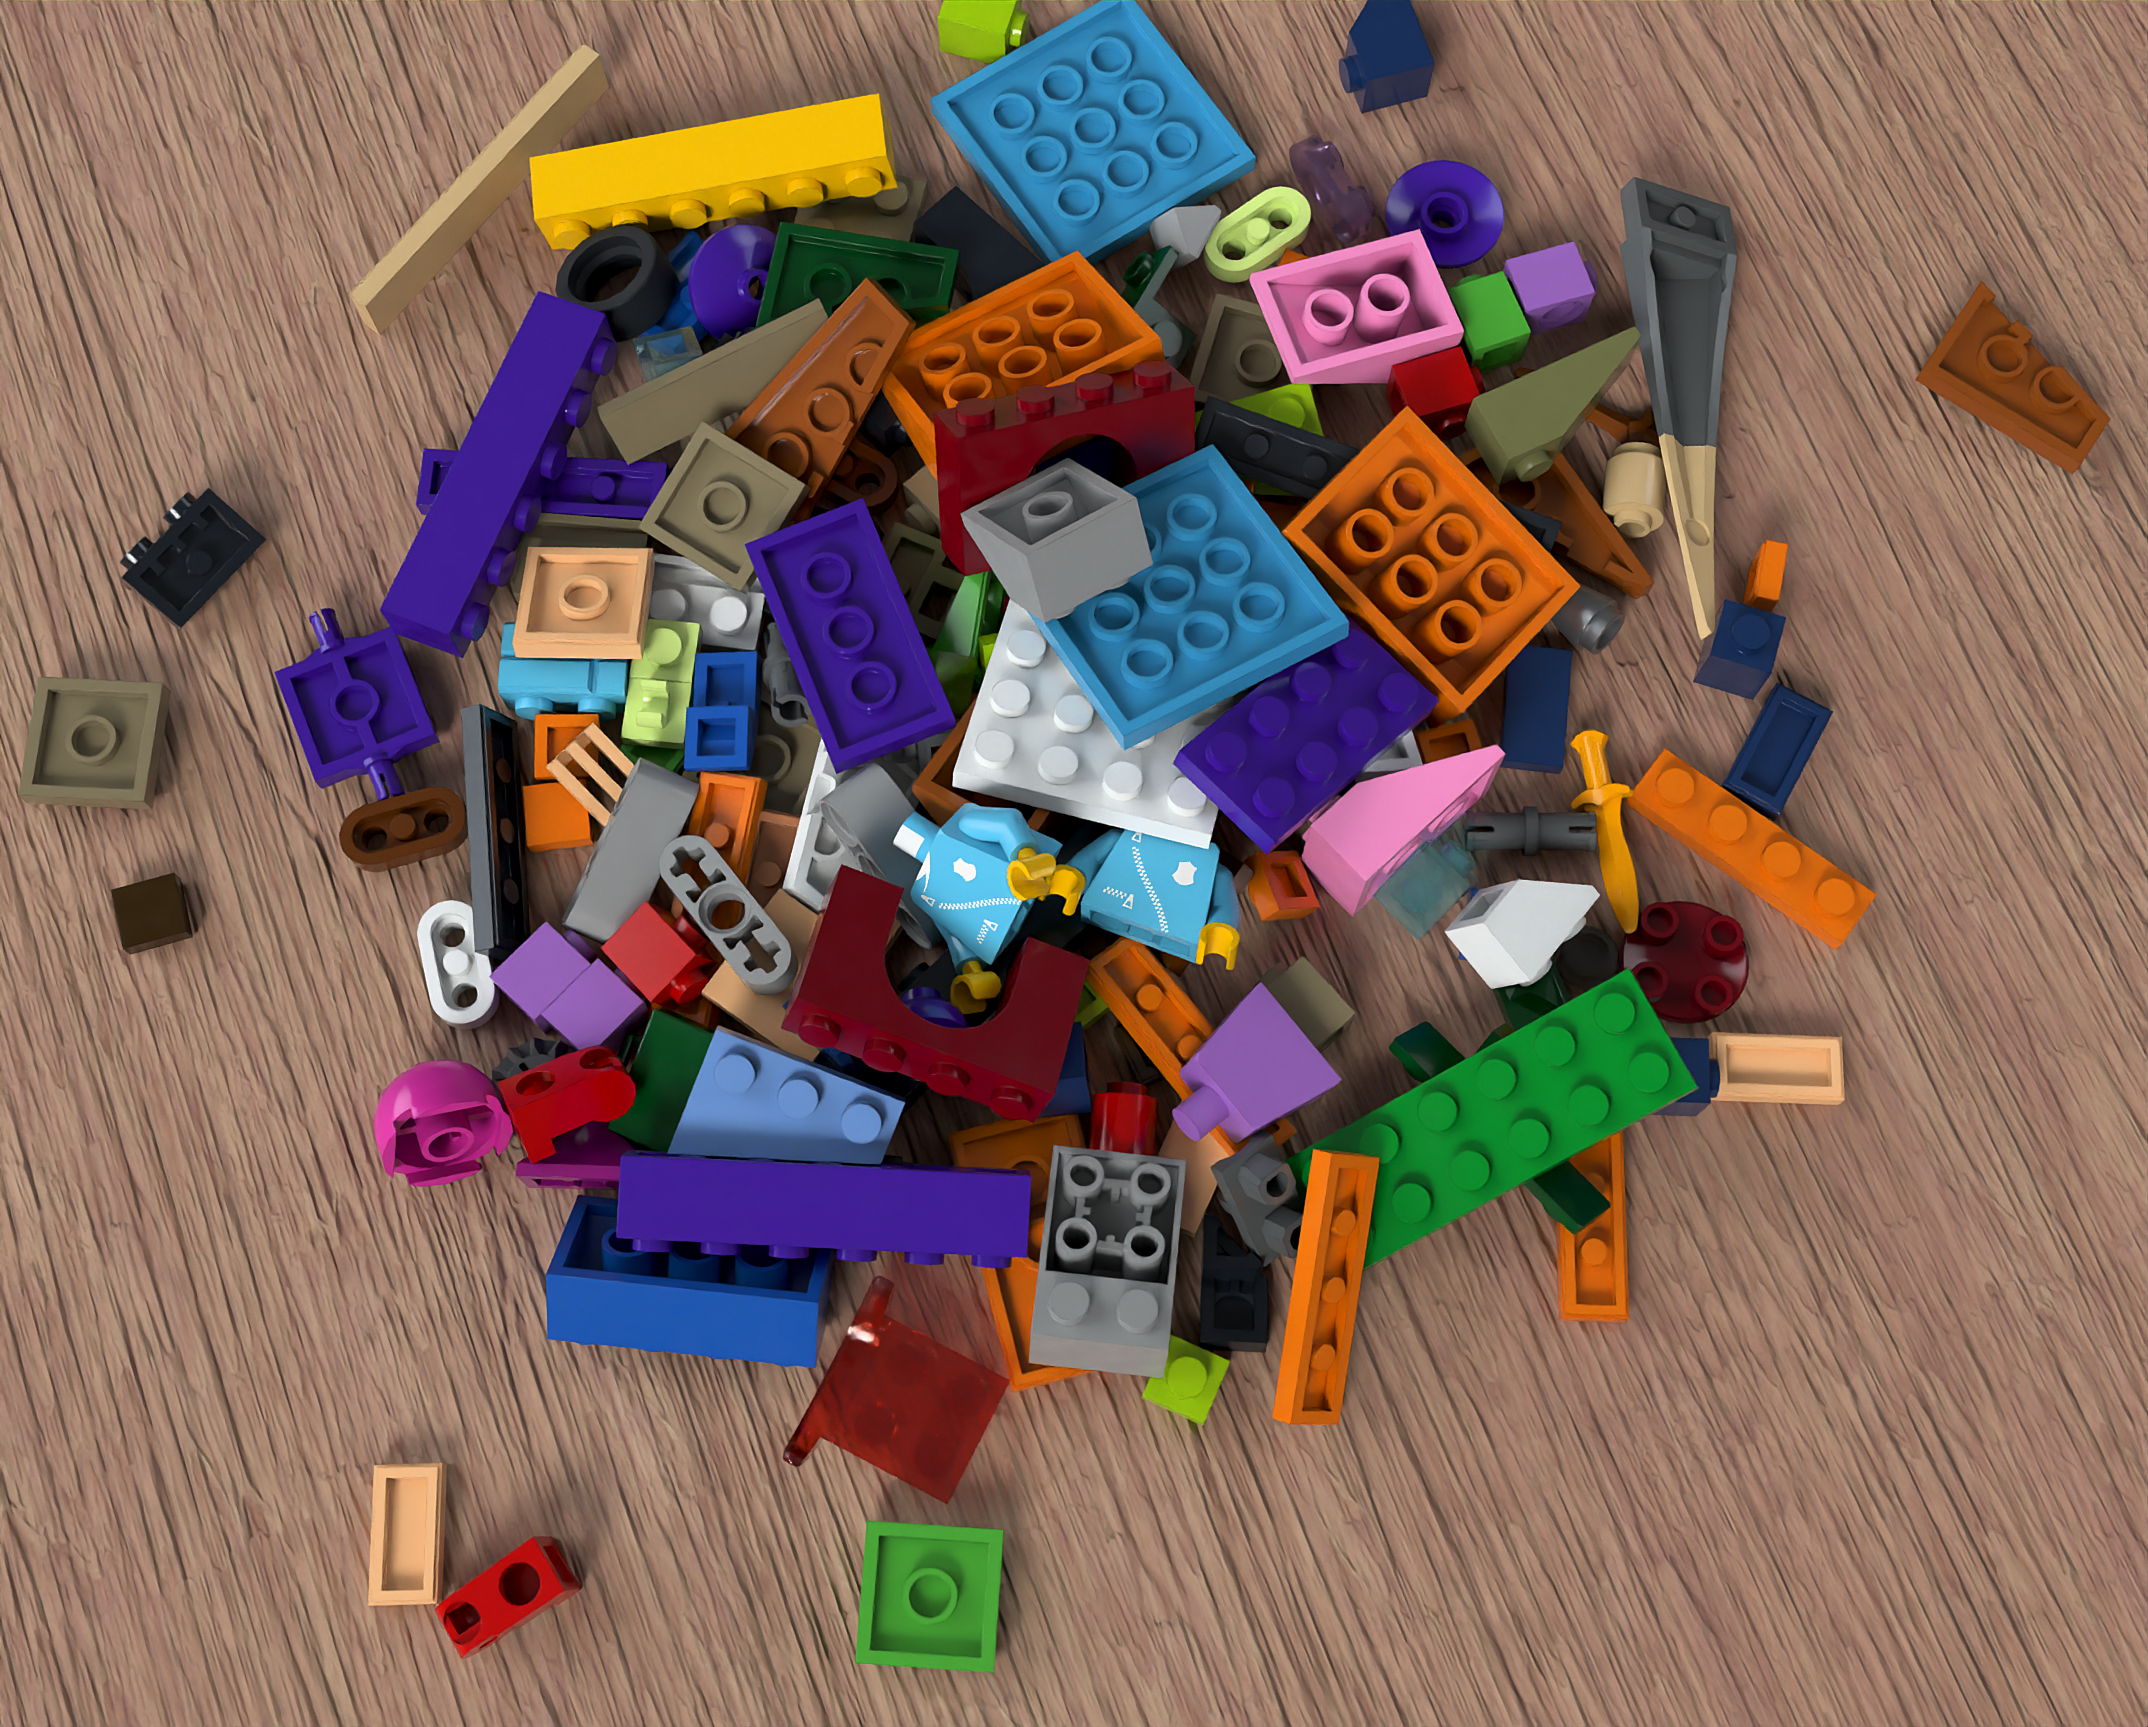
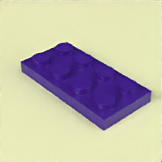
M863 498L744 544L836 774L956 726L955 717Z
M1347 614L1345 617L1349 621L1348 637L1270 676L1181 748L1172 763L1267 855L1428 717L1439 702L1428 689Z

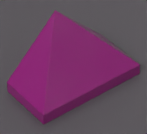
M593 1120L572 1129L552 1141L556 1154L533 1164L530 1163L528 1156L517 1162L516 1177L528 1188L619 1191L621 1155L627 1150L634 1149L621 1135L608 1129L609 1122Z

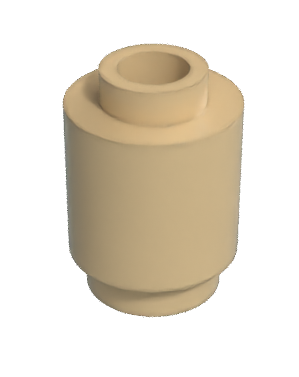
M1644 442L1625 443L1614 450L1613 457L1606 464L1602 510L1622 537H1643L1663 524L1667 478L1662 453L1658 447Z

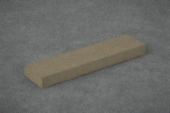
M818 298L597 407L603 424L627 465L696 432L702 421L711 425L749 406L829 317Z

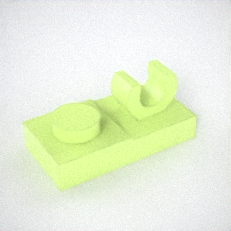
M648 618L643 659L631 660L629 685L621 731V739L624 744L685 750L686 707H693L695 653L701 652L703 630L700 623Z

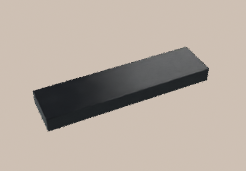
M476 704L461 709L474 947L476 953L504 962L531 936L518 728L516 720L482 704Z

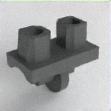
M1259 1130L1251 1136L1248 1144L1241 1151L1219 1160L1210 1168L1219 1185L1217 1198L1221 1207L1226 1212L1232 1214L1249 1253L1252 1252L1263 1263V1267H1266L1281 1254L1288 1258L1297 1257L1304 1206L1295 1188L1296 1180L1289 1164L1283 1161L1272 1134Z

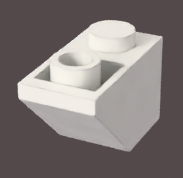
M1518 879L1480 889L1445 930V933L1491 989L1515 984L1528 986L1538 981L1549 971L1552 966L1550 957L1561 943L1571 939L1586 924L1584 915L1600 894L1592 885Z

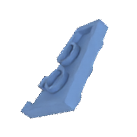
M718 1025L667 1154L881 1165L905 1105L906 1098Z

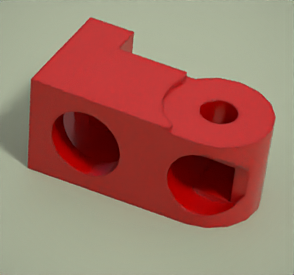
M598 1045L587 1047L574 1053L570 1052L497 1082L516 1134L531 1164L556 1154L552 1138L593 1120L598 1122L616 1120L627 1113L633 1105L636 1096L635 1083L617 1053L606 1046Z
M533 1536L447 1597L434 1611L461 1659H466L491 1646L514 1628L522 1627L553 1605H559L582 1590L552 1536Z

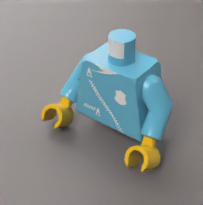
M965 803L942 827L937 826L913 811L902 824L893 842V845L923 863L910 891L912 901L930 916L947 942L955 972L958 974L953 979L950 987L952 1004L962 1014L983 1012L987 1008L985 999L995 998L1001 989L1000 978L992 971L983 972V970L986 968L987 963L991 965L1019 933L1036 897L1049 894L1050 886L1045 882V877L1051 876L1055 872V859L1063 844L1030 829L1022 813L1015 808L985 807L974 803Z
M1112 828L1077 852L1065 865H1056L1053 875L1045 877V882L1050 886L1048 895L1058 894L1067 899L1062 911L1065 915L1071 916L1074 914L1080 897L1084 894L1081 901V921L1200 965L1203 964L1205 955L1217 953L1226 958V970H1233L1235 967L1240 942L1238 930L1241 911L1232 872L1224 865L1218 863L1221 847L1213 842H1210L1209 849H1204L1123 828ZM1048 895L1040 896L1038 898L1039 900L1044 901L1045 897Z

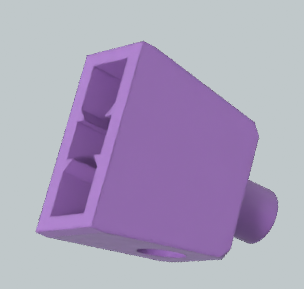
M1260 982L1230 1011L1180 1069L1181 1079L1193 1094L1174 1108L1172 1114L1179 1128L1194 1141H1199L1216 1126L1220 1125L1230 1139L1238 1144L1250 1138L1259 1130H1264L1315 1102L1342 1079L1263 983Z

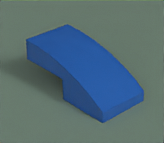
M757 651L695 653L693 707H686L684 769L687 772L750 770L757 736L762 687L763 658Z

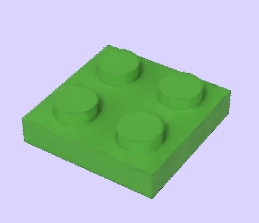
M867 1520L855 1663L995 1673L1004 1530Z

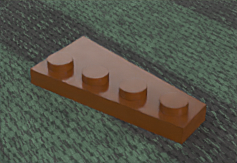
M866 277L724 433V435L811 488L788 527L809 519L917 324L874 278Z

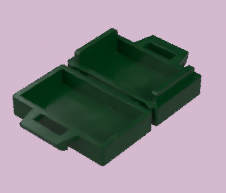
M658 1008L653 1010L643 1036L626 1033L618 1056L625 1068H627L635 1045L639 1047L629 1071V1075L635 1083L636 1096L633 1105L627 1113L616 1120L610 1121L608 1129L653 1151L668 1152L715 1030L667 1008Z

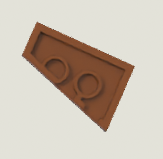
M1981 281L1915 381L2073 475L2110 421V417L2062 366H2051L2030 343L2033 335L2019 320L2013 324L1993 303L1996 295Z

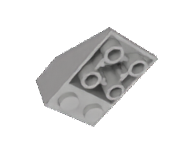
M1053 1145L1030 1334L1029 1363L1155 1378L1164 1377L1169 1350L1186 1160Z

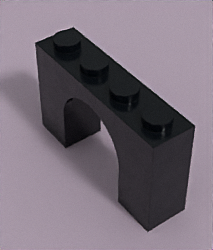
M957 186L951 189L913 223L915 243L960 251V266L955 289L965 298L967 303L977 300L1046 266ZM880 389L858 431L889 458L901 446L908 448L914 444Z

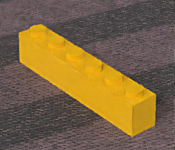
M879 93L530 157L534 220L552 250L562 248L574 250L583 240L598 231L619 225L639 227L647 233L678 227L693 229L702 226L705 222L733 217L753 218L766 211L793 206L808 208L818 205L821 201L848 196L869 197L881 190L898 188L891 126Z

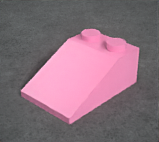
M1420 229L1251 273L1249 281L1292 384L1388 383L1392 365L1458 347L1464 333V329Z
M1496 744L1359 782L1343 797L1337 794L1309 818L1313 824L1310 825L1302 837L1306 841L1301 857L1305 870L1353 917L1465 815L1466 811H1469L1487 794L1506 753Z

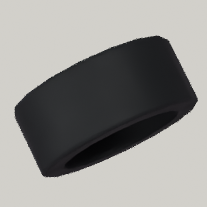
M619 225L600 230L586 238L566 257L557 274L555 292L558 298L606 314L614 340L619 343L631 340L651 329L667 313L676 296L678 278L671 262L649 233L639 227ZM640 267L635 279L623 291L609 299L592 303L599 289L610 278L624 270Z

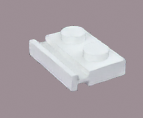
M654 553L655 569L648 618L700 623L703 630L702 653L757 651L759 653L766 617L763 608L767 600L758 577L749 592L744 594L686 557Z

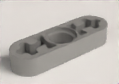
M685 835L671 841L663 850L659 860V870L662 878L745 986L752 992L760 995H774L789 987L798 971V960L794 950L714 847L706 839L695 835ZM689 858L697 864L699 863L700 868L712 884L703 893L691 876L684 873L681 866ZM727 900H737L745 904L744 918L734 928L722 930L712 925V913L720 903ZM755 937L763 950L769 956H774V961L777 964L774 971L767 974L762 968H757V962L744 944Z

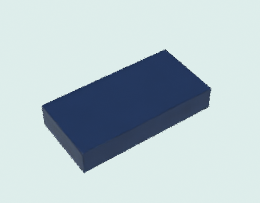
M1526 645L1506 666L1499 747L1506 754L1501 762V768L1552 774L1561 773L1564 767L1572 660L1571 650Z
M1776 683L1721 787L1761 815L1775 821L1781 814L1833 711Z

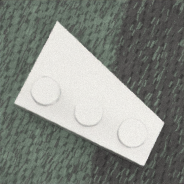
M821 737L782 890L818 915L824 896L841 864L861 871L826 822L818 802L869 762H873L890 775L915 810L920 801L912 792L913 783L921 774L919 761L916 758L912 759L911 762L899 764L887 763L881 756L836 774Z

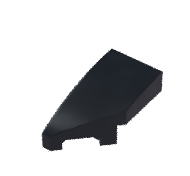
M1204 1214L1199 1347L1205 1350L1265 1353L1268 1343V1280L1261 1274L1263 1263L1252 1252L1247 1254L1222 1229L1223 1223L1215 1215Z

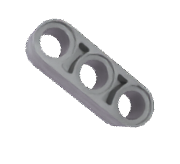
M643 757L637 760L572 895L561 923L562 927L571 929L604 945L645 901H649L661 875L659 870L660 856L665 847L671 841L678 838L699 790L698 783Z
M869 762L818 802L819 808L828 825L862 872L904 888L895 918L917 945L924 950L930 951L944 938L930 916L912 901L910 891L923 863L893 845L902 824L915 810L890 775L876 763Z

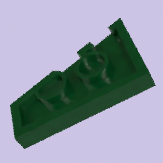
M780 221L755 329L818 298L830 318L866 277L874 278L913 320L942 317L950 313L960 266V251Z

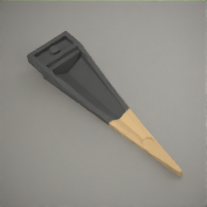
M1633 177L1620 190L1627 240L1619 247L1635 325L1641 334L1639 345L1697 630L1700 639L1703 640L1715 630L1714 491L1716 443L1723 359L1737 262V250L1730 207Z

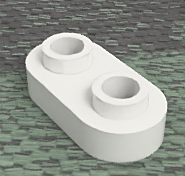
M454 900L437 903L422 916L417 930L430 1002L434 1011L448 1025L457 1029H474L489 1021L499 1005V988L489 977L495 971L493 959L475 952L472 907ZM456 929L465 931V938L460 945L456 947L445 945V939L451 931ZM467 989L477 990V1000L473 1005L466 1008L458 1006L457 1000L463 991Z

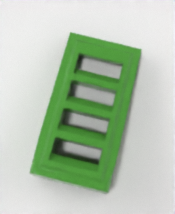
M993 570L964 577L934 644L930 660L941 686L945 689L980 691L983 676L980 665L978 637L999 633L1003 617L1002 609L1006 597V590Z

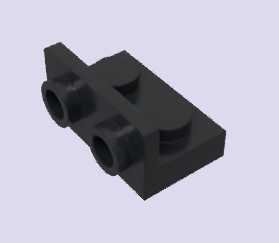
M209 488L198 499L188 491L163 517L171 525L170 528L155 543L144 536L119 562L128 570L121 577L120 583L129 591L132 589L178 630L201 609L266 540Z

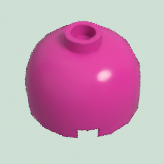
M456 1060L425 1061L401 1073L381 1093L373 1118L375 1140L385 1172L392 1178H394V1171L405 1174L408 1185L418 1187L445 1185L475 1174L482 1169L481 1164L475 1161V1159L488 1154L493 1147H495L499 1156L507 1148L513 1133L510 1115L496 1084L473 1065Z

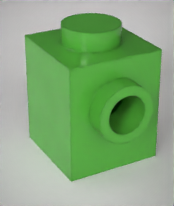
M1503 271L1485 277L1480 274L1470 275L1457 281L1451 288L1447 289V293L1464 329L1458 347H1462L1469 366L1475 365L1479 369L1480 374L1522 360L1531 330Z

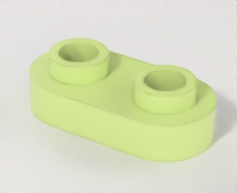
M1272 187L1220 220L1204 246V262L1209 272L1225 282L1238 283L1250 279L1251 273L1262 271L1281 258L1286 248L1292 250L1304 241L1309 230L1311 209L1307 199L1300 192L1292 188ZM1273 221H1283L1289 227L1276 229L1270 223ZM1236 252L1243 258L1240 260H1230L1225 258L1224 254Z

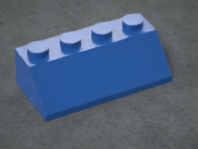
M585 1195L577 1196L546 1273L547 1339L570 1341L581 1345L597 1344L635 1348L647 1352L663 1351L700 1355L713 1359H737L774 1363L784 1367L802 1366L816 1368L826 1327L836 1249L810 1247L808 1258L772 1257L768 1255L769 1245L742 1244L741 1254L712 1255L700 1252L701 1242L674 1241L673 1251L669 1252L633 1250V1239L616 1238L618 1199Z

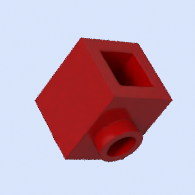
M1459 346L1392 365L1385 394L1394 417L1408 406L1443 441L1455 438L1466 432L1464 424L1472 400L1484 394L1485 388L1479 369L1475 365H1468L1462 347Z
M647 901L601 947L604 953L650 1002L672 1010H676L679 1006L688 1005L697 999L709 982V978L706 975L716 964H719L704 948L710 942V939L695 922L684 914H681L676 920L670 911Z

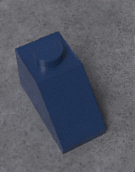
M1368 0L1349 31L1345 57L1339 59V75L1345 92L1347 94L1354 93L1361 114L1427 97L1434 61L1411 1Z

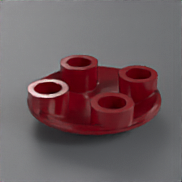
M1689 901L1652 903L1639 915L1637 930L1633 934L1625 933L1619 951L1620 973L1628 968L1633 972L1659 1018L1680 1024H1695L1709 1021L1729 1010L1739 999L1747 983L1749 957L1743 941V929L1740 923L1733 917L1722 915L1716 910L1699 903Z

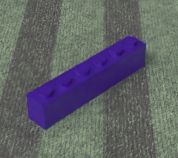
M541 291L537 292L380 608L395 634L460 658L464 657L471 641L476 642L482 637L490 616L488 606L498 586L504 587L510 580L516 563L515 550L524 532H532L539 520L542 509L541 497L550 479L556 480L562 473L567 459L566 445L575 427L581 428L589 417L593 401L592 392L600 375L607 376L615 363L618 347L606 314Z
M627 1150L621 1155L616 1238L633 1239L632 1249L646 1252L673 1251L674 1241L701 1242L700 1252L712 1255L741 1254L742 1244L769 1245L768 1255L778 1258H808L810 1247L837 1249L836 1259L844 1261L871 1262L877 1260V1251L904 1252V1262L911 1264L941 1265L944 1264L945 1254L972 1255L971 1265L1009 1268L1012 1264V1257L1027 1258L1031 1174L1029 1170L883 1162L880 1165L667 1154V1152Z

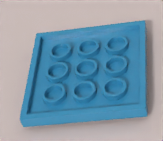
M1102 0L930 99L933 115L1045 265L1078 250L1093 266L1150 232L1149 228L1152 221L1170 209L1194 206L1255 169L1256 156L1135 0Z
M1213 444L1121 488L1137 498L1153 565L1131 576L1130 580L1123 586L1105 590L1079 604L1071 614L1065 617L1052 619L1044 623L1028 612L1124 751L1348 637L1349 631L1348 619Z

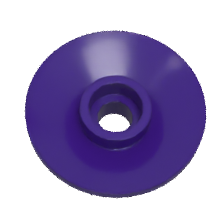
M1437 160L1422 163L1411 168L1395 182L1387 198L1385 221L1390 236L1420 229L1436 268L1454 269L1475 263L1492 250L1503 228L1504 207L1496 187L1480 171L1460 162ZM1438 220L1445 221L1451 228H1440L1434 225L1433 222Z
M735 224L724 227L713 233L703 242L692 261L688 281L692 309L703 328L719 341L724 333L735 337L737 332H743L745 327H756L777 238L774 233L765 228L750 224ZM754 276L757 277L759 283L758 293L755 298L749 292V282Z

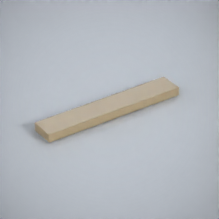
M586 44L580 46L350 292V297L365 325L381 335L531 173L530 157L548 154L605 93L609 85L599 53Z

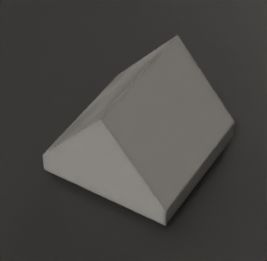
M1216 205L1174 207L1152 221L1149 229L1156 251L1171 245L1179 252V256L1169 273L1175 272L1199 257L1222 216L1220 214L1222 210Z

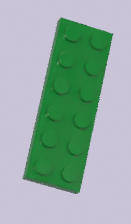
M1628 968L1284 1160V1162L1290 1166L1296 1180L1295 1188L1304 1206L1313 1149L1362 1153L1380 1158L1363 1265L1364 1272L1699 1089V1086L1633 972Z

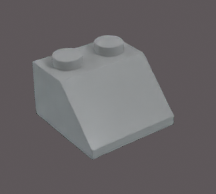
M1066 458L960 513L964 526L1011 600L1044 623L1071 614L1079 604L1105 590L1123 586L1130 580L1131 576L1153 565L1137 498L1070 458Z

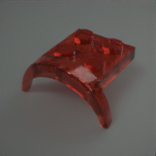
M879 1275L870 1283L840 1348L784 1449L783 1460L795 1467H801L810 1458L822 1439H825L945 1504H949L1012 1380L888 1316L896 1286L892 1281Z

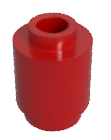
M1131 1082L1107 1083V1091L1105 1093L1093 1095L1089 1149L1154 1156L1158 1100L1146 1096V1086Z

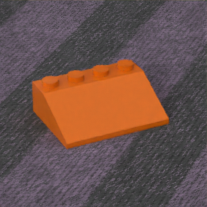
M1077 250L913 330L884 381L881 390L930 473L937 481L933 412L954 408L958 402L969 398L991 400L1015 395L1017 390L1026 386L1041 385L1052 387L1075 382L1078 376L1087 373L1109 375L1132 370L1136 364L1143 361L1156 360L1166 362L1160 337ZM1098 434L1078 435L1058 443L1048 450L1033 468L1080 443L1093 439Z
M1408 406L1402 409L1279 530L1341 612L1354 620L1439 700L1432 713L1425 718L1433 728L1462 714L1581 587Z

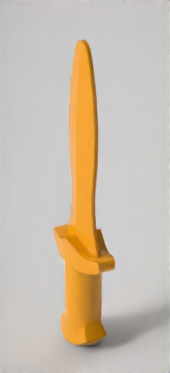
M1586 729L1578 733L1570 744L1580 755L1587 790L1579 794L1572 801L1571 807L1578 812L1584 809L1586 812L1595 811L1596 827L1594 828L1598 839L1604 887L1610 905L1622 929L1628 934H1633L1638 927L1639 896L1632 857L1621 825L1622 798L1631 797L1634 792L1628 785L1612 783L1605 754V747L1609 736L1597 729Z

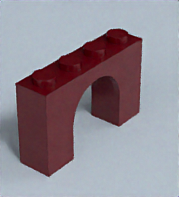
M1150 360L1136 364L1132 370L1109 375L1087 373L1078 376L1075 382L1052 387L1041 385L1026 386L1017 390L1015 395L991 400L969 398L958 402L954 408L933 412L941 549L964 576L991 571L992 568L964 526L960 513L1026 480L1034 465L1048 450L1071 437L1084 434H1098L1109 438L1112 458V483L1120 488L1195 453V386L1168 362Z
M841 864L824 896L780 1028L797 1034L802 1041L818 1048L832 1047L861 1058L865 1064L878 1071L904 1074L925 1082L929 1088L937 1093L947 1096L960 1095L989 1106L994 1113L1001 1117L1012 1120L1024 1119L1033 1123L1055 1095L1090 960L1028 936L1008 966L995 1015L991 1021L971 1028H949L933 1024L915 1014L899 999L889 982L886 972L885 950L904 888Z

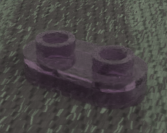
M1311 135L1292 145L1289 149V158L1296 179L1336 237L1344 244H1351L1372 231V218L1376 215L1374 202L1368 191L1362 185L1355 186L1344 170L1342 157L1336 146L1331 141L1324 142L1316 135Z

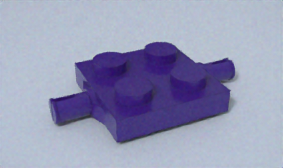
M320 609L328 631L322 618L315 611L309 616V621L313 626L320 648L316 649L304 661L274 672L313 778L318 786L323 789L356 775L369 774L378 801L391 798L385 781L393 797L403 795L405 793L401 788L393 764L408 754L439 743L440 740L400 637L394 633L390 626L365 637L344 638L334 609Z

